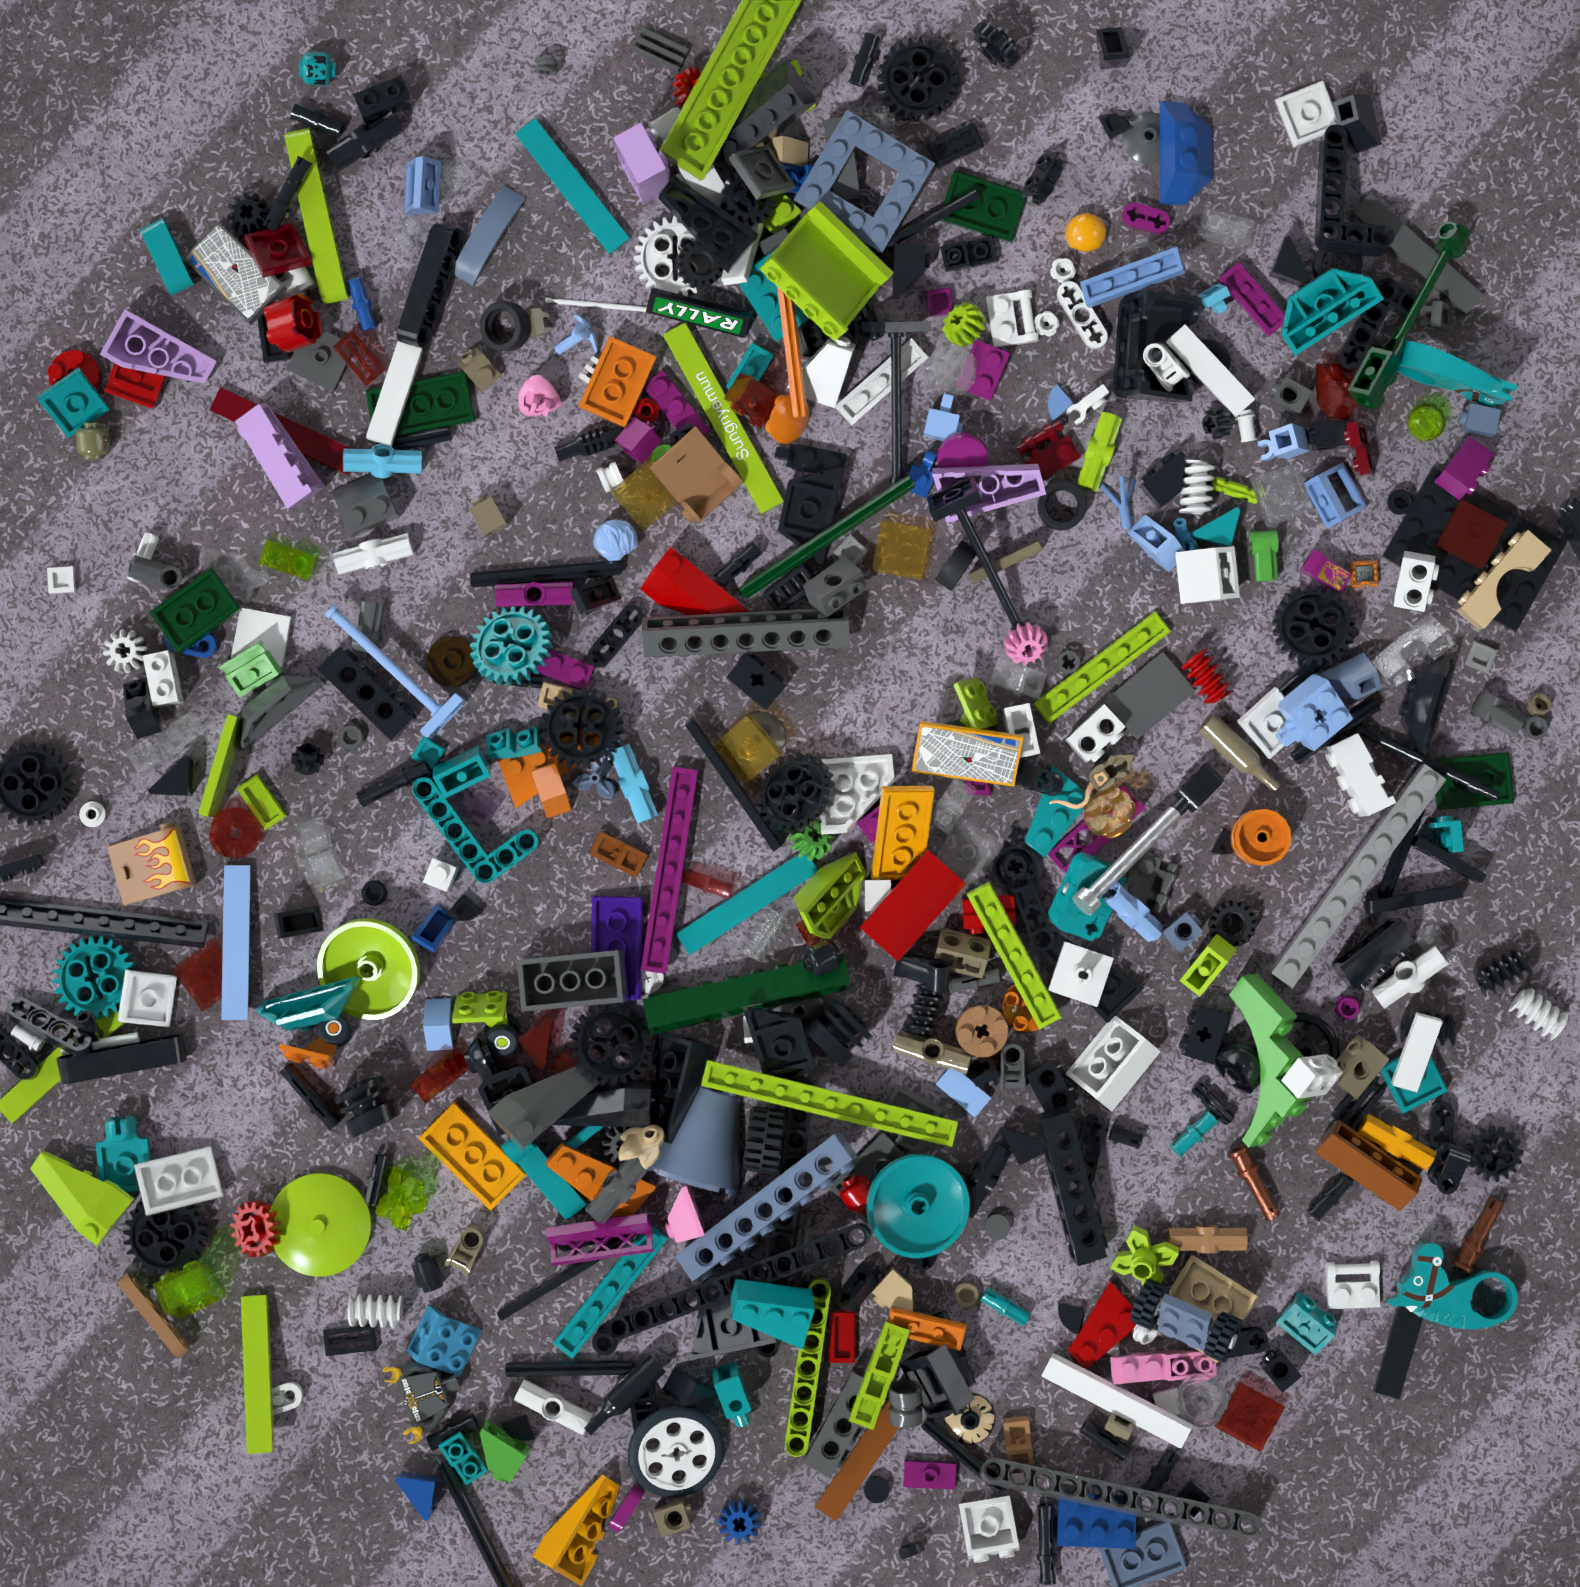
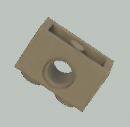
M1357 1034L1336 1060L1337 1066L1343 1073L1335 1083L1348 1094L1358 1099L1389 1059L1372 1043Z

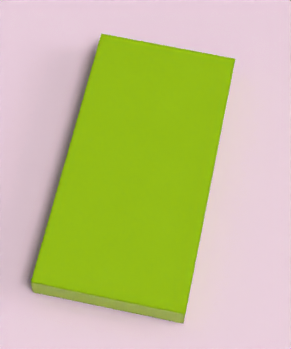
M232 715L226 717L199 808V815L217 818L240 740L242 722L240 717Z

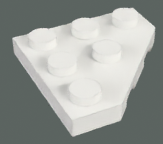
M892 754L820 759L829 766L828 770L834 774L831 780L836 783L834 787L830 788L836 795L829 797V800L834 804L833 806H826L825 809L828 811V815H820L822 823H820L821 835L847 833L880 798L882 786L892 785L894 782Z

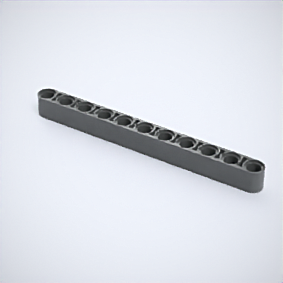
M990 1458L980 1468L981 1479L988 1484L1233 1537H1252L1259 1532L1261 1527L1259 1518L1250 1512L1004 1459ZM993 1464L998 1468V1477L992 1478L987 1474V1465ZM1013 1470H1020L1024 1474V1481L1022 1483H1017L1012 1479ZM1044 1475L1049 1479L1050 1485L1047 1489H1043L1038 1485V1476ZM1064 1481H1071L1074 1484L1075 1491L1073 1494H1068L1063 1490ZM1090 1486H1095L1099 1489L1100 1497L1098 1500H1094L1089 1496L1088 1489ZM1115 1492L1124 1494L1126 1499L1124 1505H1119L1114 1501ZM1141 1497H1146L1150 1500V1510L1146 1511L1140 1507L1139 1500ZM1167 1502L1175 1505L1176 1514L1174 1516H1170L1165 1512V1504ZM1192 1508H1197L1201 1512L1202 1517L1200 1521H1194L1191 1518L1190 1511ZM1218 1513L1226 1517L1227 1524L1225 1527H1221L1216 1523V1515ZM1243 1519H1248L1251 1522V1532H1245L1242 1529L1241 1522Z

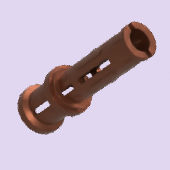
M1246 1144L1237 1146L1229 1151L1227 1156L1229 1159L1232 1158L1238 1169V1177L1244 1179L1265 1220L1270 1221L1274 1219L1273 1215L1278 1217L1281 1213L1258 1173V1163H1254Z
M1489 1197L1468 1240L1462 1241L1461 1245L1463 1247L1456 1260H1452V1265L1469 1274H1473L1472 1268L1477 1258L1484 1253L1482 1246L1505 1204Z

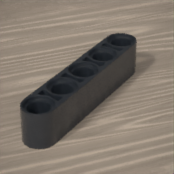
M435 223L431 227L397 328V339L399 342L421 348L428 345L463 242V232L460 228Z
M174 1034L142 1040L132 1044L92 1050L85 1057L78 1058L71 1054L57 1057L56 1060L61 1084H71L178 1064L186 1061L187 1055L183 1035Z

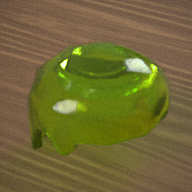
M1427 402L1415 406L1407 419L1409 433L1416 440L1425 442L1433 441L1441 436L1447 423L1444 410L1436 404Z

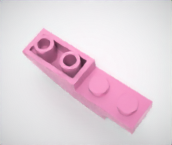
M1196 1349L1132 1353V1355L1110 1357L1113 1384L1164 1379L1173 1381L1217 1376L1216 1362Z

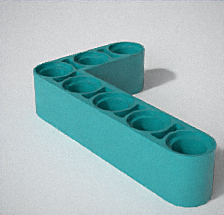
M419 778L414 782L412 786L414 796L478 882L491 883L539 847L540 838L538 834L532 830H523L488 854L447 798L444 799L436 782L429 778ZM424 782H428L432 787L431 793L426 797L419 793V786ZM438 803H444L447 807V812L443 817H437L434 813V807ZM454 823H458L462 827V834L458 838H453L449 833L450 826ZM525 834H530L534 838V845L529 849L524 848L521 844V838ZM469 844H474L477 847V855L472 859L466 857L464 853L465 847ZM505 849L512 851L514 856L513 861L509 864L503 863L500 859L501 852ZM485 864L489 865L493 870V874L489 879H483L480 875V868Z

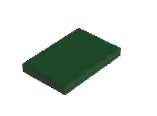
M954 170L943 207L976 189L980 199L940 221L1012 243L1026 198L1020 196L1022 191Z
M210 568L151 610L149 614L176 653L180 655L238 614L242 609L215 570Z
M1509 752L1434 759L1469 777L1475 776L1482 780L1481 783L1500 791L1496 801L1478 792L1474 794L1466 790V786L1441 775L1446 781L1435 794L1436 811L1514 803Z

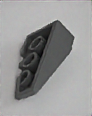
M583 1066L580 1068L573 1067L508 1094L487 1113L522 1152L600 1082L596 1079L592 1083V1074L590 1073L582 1076L585 1070Z

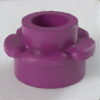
M1341 996L1337 999L1335 1013L1338 1017H1343L1344 1020H1352L1359 1014L1360 1005L1354 996ZM1346 1005H1349V1010L1345 1009Z

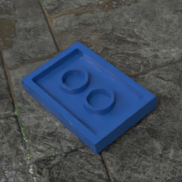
M1089 1494V1496L1094 1500H1098L1100 1494ZM1114 1495V1501L1117 1504H1125L1126 1499L1124 1495ZM1058 1499L1057 1546L1136 1549V1515Z

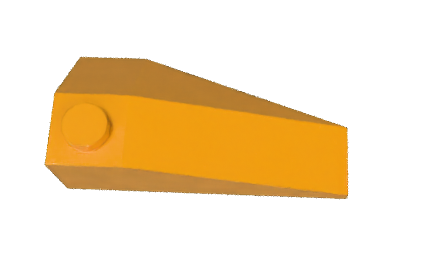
M601 1475L545 1534L532 1557L582 1587L596 1562L598 1555L594 1554L593 1550L597 1539L603 1540L605 1532L601 1531L603 1519L611 1515L620 1485Z

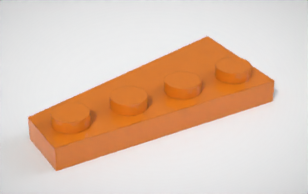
M583 728L578 730L580 735L578 750H582L583 747ZM566 736L562 740V744H571L574 741V737ZM593 737L589 739L587 744L595 746L600 742V739ZM542 743V752L498 760L516 809L538 794L531 770L555 762L561 778L577 767L576 763H573L570 769L566 766V760L558 764L557 756L551 758L549 755L551 749H545L544 743Z
M563 1143L545 1161L546 1166L591 1201L601 1191L605 1178L613 1170H618V1168L613 1167V1165L607 1162L597 1160L591 1157V1155ZM640 1179L636 1184V1190L632 1197L626 1203H621L612 1213L611 1217L633 1215L657 1186L648 1180Z

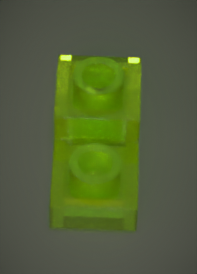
M266 540L258 564L308 581L316 556Z

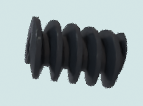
M1512 948L1510 949V956L1507 953L1501 954V961L1498 958H1493L1491 960L1492 965L1485 962L1482 964V969L1479 967L1473 969L1474 978L1485 997H1487L1486 990L1488 989L1493 994H1496V985L1503 990L1506 989L1504 982L1506 980L1511 985H1514V976H1517L1521 981L1524 980V971L1530 976L1533 975L1531 965L1521 951Z
M915 984V988L921 991V994L912 995L918 1001V1004L909 1005L915 1013L907 1014L906 1017L912 1023L904 1024L903 1027L912 1033L933 1038L928 1032L936 1031L937 1028L931 1022L940 1020L934 1012L942 1011L943 1009L936 1003L945 1001L946 998L940 995V992L928 990L925 984Z
M1405 1011L1400 1022L1401 1043H1403L1405 1036L1409 1034L1416 1012L1412 1016L1410 1011ZM1430 1012L1425 1013V1015L1433 1017ZM1436 1013L1434 1017L1442 1020L1437 1036L1440 1045L1444 1046L1446 1039H1449L1450 1045L1454 1046L1456 1042V1022L1452 1014H1446L1443 1018L1441 1013Z

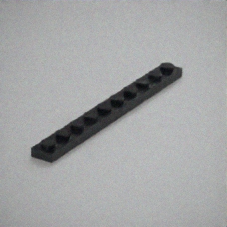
M0 898V925L197 948H204L209 930L208 921Z

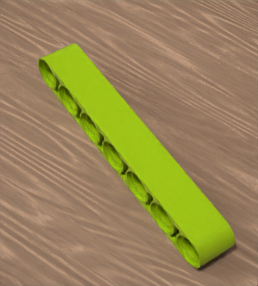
M306 128L284 133L291 168H293L298 156L312 163L297 195L323 305L348 300L349 294L345 290L347 285L343 268L340 267L341 259L337 242L335 243L334 241L336 238L332 219L328 215L330 210L326 193L323 192L325 188L320 168L317 166L319 162L315 144L312 143L313 135L311 129Z
M821 1276L812 1278L807 1286V1289H812L815 1284L821 1283L826 1286V1292L820 1296L813 1293L814 1309H819L823 1315L818 1321L811 1320L807 1336L816 1335L819 1342L813 1347L804 1344L803 1349L798 1348L785 1436V1449L793 1457L804 1455L809 1445L831 1294L828 1280ZM803 1361H812L815 1364V1368L811 1372L803 1371L800 1367ZM807 1386L811 1389V1394L806 1398H802L797 1394L798 1388ZM797 1412H804L808 1418L803 1423H797L794 1421L793 1416ZM792 1438H801L804 1442L803 1446L799 1449L792 1448L789 1444Z

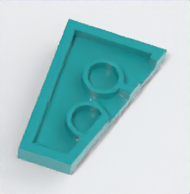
M1054 766L1051 767L1050 771L1063 779V789L1056 796L1041 794L1024 841L1044 858L1087 806L1086 804L1080 809H1072L1059 803H1049L1052 800H1062L1071 804H1080L1085 798V791Z

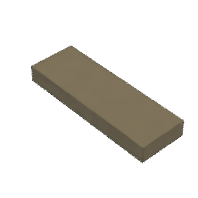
M1037 541L992 564L996 572L999 573L1039 554L1042 548ZM983 568L967 576L972 585L988 578Z

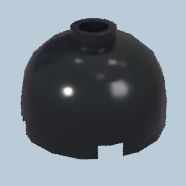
M1233 1043L1224 1047L1216 1055L1214 1061L1216 1070L1223 1078L1225 1073H1227L1236 1082L1232 1085L1234 1088L1243 1093L1251 1094L1260 1085V1062L1257 1047L1254 1045L1248 1046L1243 1043Z

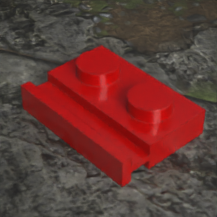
M114 363L104 392L155 410V404L157 399H159L166 376L123 368Z

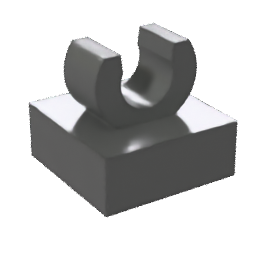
M1433 301L1432 307H1422V311L1431 312V318L1429 320H1422L1421 324L1426 327H1432L1437 331H1449L1450 305L1443 301Z

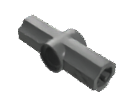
M638 1157L625 1160L618 1170H613L605 1178L601 1191L587 1206L586 1212L599 1223L604 1224L621 1203H626L632 1197L636 1190V1184L649 1168L644 1169Z

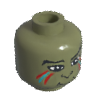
M84 422V427L76 430V450L78 454L83 455V459H103L104 454L110 451L109 430L105 427H100V422Z

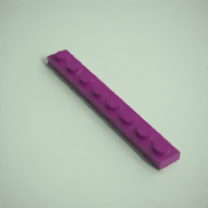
M672 767L641 970L662 974L667 972L698 770Z

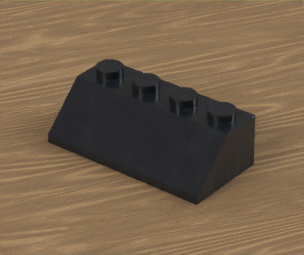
M788 59L782 62L753 88L720 149L729 166H733L729 160L733 153L765 146L816 103V100Z

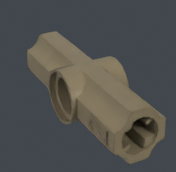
M899 1030L896 1036L893 1053L923 1061L929 1066H940L966 1075L973 1055L965 1050L941 1043L937 1039H927ZM931 1047H936L940 1050L939 1055L935 1058H930L926 1055V1051Z

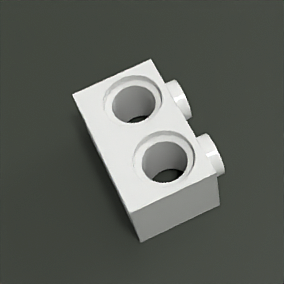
M1404 551L1394 597L1395 607L1425 612L1426 604L1431 605L1434 590L1430 589L1431 580L1437 579L1439 565L1435 564V556ZM1416 565H1423L1427 570L1423 574H1416L1412 569ZM1412 589H1416L1421 592V596L1411 598L1407 593Z
M163 651L143 655L152 705L159 708L183 703L174 652Z
M1030 703L1002 709L1007 733L1023 735L1020 758L1040 754Z
M1104 704L1067 737L1065 741L1085 763L1090 759L1095 762L1105 753L1102 749L1109 742L1114 745L1124 735L1121 731L1125 726ZM1104 719L1109 720L1113 725V729L1109 734H1105L1100 730V722ZM1084 737H1089L1093 740L1094 747L1091 751L1082 749L1081 740Z
M1327 1054L1300 1057L1281 1081L1298 1099L1320 1096L1328 1093L1343 1071L1337 1066L1336 1060Z

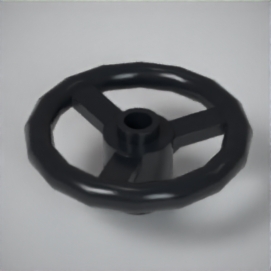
M1306 1012L1295 1013L1297 1017L1293 1023L1304 1022L1309 1024L1302 1039L1293 1041L1292 1044L1298 1050L1303 1049L1304 1057L1316 1056V1050L1312 1042L1320 1030L1325 1035L1329 1044L1330 1056L1337 1060L1340 1056L1339 1041L1332 1027L1318 1016Z

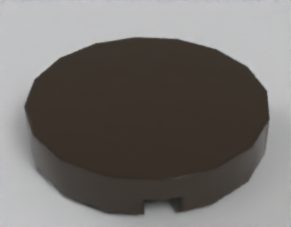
M454 636L444 637L436 641L431 646L426 661L431 677L446 687H458L471 680L477 668L474 666V660L470 656V653L473 652L470 643Z

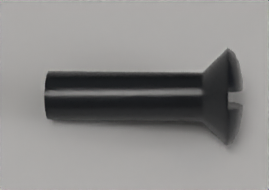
M805 326L799 327L798 332L805 350L802 356L811 357L817 351L811 347Z

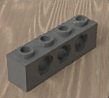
M853 1368L803 1458V1464L831 1478L834 1472L839 1473L845 1461L842 1459L846 1449L850 1451L857 1439L854 1434L858 1427L863 1428V1426L852 1422L846 1430H841L836 1425L838 1420L842 1418L849 1419L853 1408L849 1404V1399L857 1395L864 1374ZM829 1441H834L839 1447L835 1452L830 1453L824 1449V1445Z

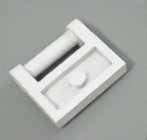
M1022 290L986 297L992 344L994 347L999 348L1039 341L1038 333H1035L1030 301L1033 298L1032 290ZM1014 301H1020L1025 329L1024 335L1018 336Z
M1370 1261L1365 1264H1335V1262H1326L1327 1308L1380 1307L1379 1261ZM1370 1274V1281L1335 1282L1336 1275Z

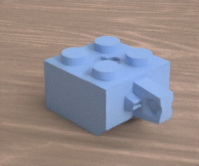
M1312 674L1279 702L1278 708L1286 722L1284 723L1285 726L1275 736L1286 747L1294 741H1300L1303 746L1315 751L1353 718L1330 682L1323 677Z

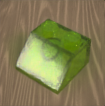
M200 1261L189 1262L183 1266V1270L177 1273H167L159 1278L160 1281L153 1284L163 1312L180 1320L226 1298L224 1290L208 1265Z

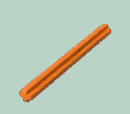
M777 286L792 412L794 418H803L807 416L808 412L795 304Z

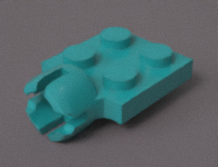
M120 1116L112 1117L105 1122V1140L96 1142L99 1180L104 1182L107 1179L114 1182L125 1192L140 1191L134 1165L151 1161L149 1137L139 1136L135 1117L125 1116V1119H121Z

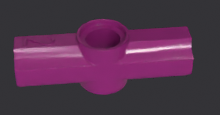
M532 582L528 584L495 585L496 607L574 605V600L570 594V591L573 589V582ZM533 588L541 590L542 595L538 601H530L528 599V592Z

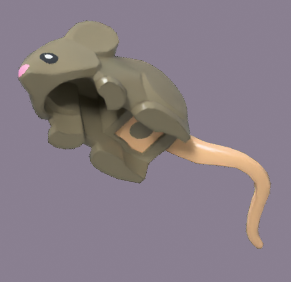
M1134 754L1112 755L1107 761L1096 766L1088 774L1090 782L1086 788L1085 798L1082 803L1071 804L1062 800H1052L1049 803H1059L1072 809L1084 807L1089 802L1094 788L1100 792L1105 791L1127 775L1134 759Z

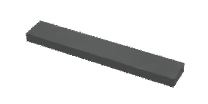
M1369 193L1351 214L1361 223L1388 226L1394 233V240L1389 248L1426 280L1439 254ZM1446 263L1434 285V288L1464 315H1467L1484 296L1449 263Z

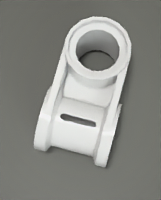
M1161 342L1153 343L1144 349L1143 359L1145 363H1147L1160 384L1168 392L1172 391L1173 386L1182 378L1190 376L1187 368L1166 344ZM1155 347L1162 351L1163 356L1159 362L1152 358L1151 353Z

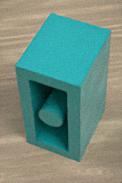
M479 745L433 767V779L444 799L491 776V766Z

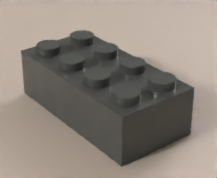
M624 950L517 960L521 1012L629 1001Z

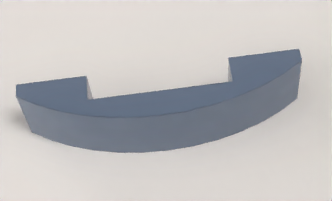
M506 186L502 187L468 238L455 263L453 275L474 286L486 266V261L511 220H514L526 200L524 197Z

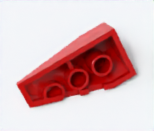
M672 547L667 550L655 565L640 588L642 592L660 606L685 615L750 612Z

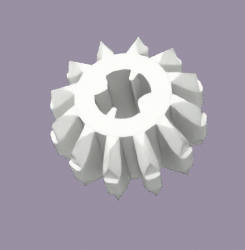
M124 629L120 630L119 636L111 633L110 636L113 642H104V645L110 647V650L103 651L104 656H111L106 662L107 665L115 664V671L120 672L124 668L125 673L131 672V665L137 670L140 669V664L137 660L144 661L140 652L148 651V647L139 646L144 642V638H136V632L132 630L128 635ZM124 645L130 648V654L126 653L127 657L120 654V650L124 649Z

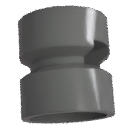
M914 1380L892 1382L889 1387V1402L891 1403L889 1422L901 1428H911L922 1423V1385Z

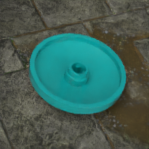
M927 1154L906 1155L886 1165L873 1180L866 1202L867 1219L876 1238L890 1251L909 1258L933 1256L950 1247L964 1230L970 1209L969 1193L960 1174L944 1160Z

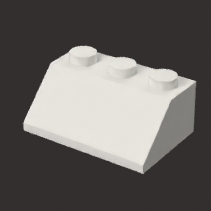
M1115 1016L1100 1030L1066 1072V1075L1110 1111H1113L1158 1056L1160 1051L1142 1035Z

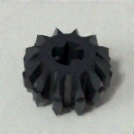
M243 192L242 200L238 196H234L237 204H228V208L233 212L226 215L228 220H232L230 225L232 229L239 228L240 235H244L247 229L249 234L254 233L255 228L259 231L264 230L261 223L266 219L264 216H267L270 212L269 208H265L267 201L265 199L259 200L257 193H254L250 198L247 192ZM248 209L251 211L253 215L249 219L244 213Z

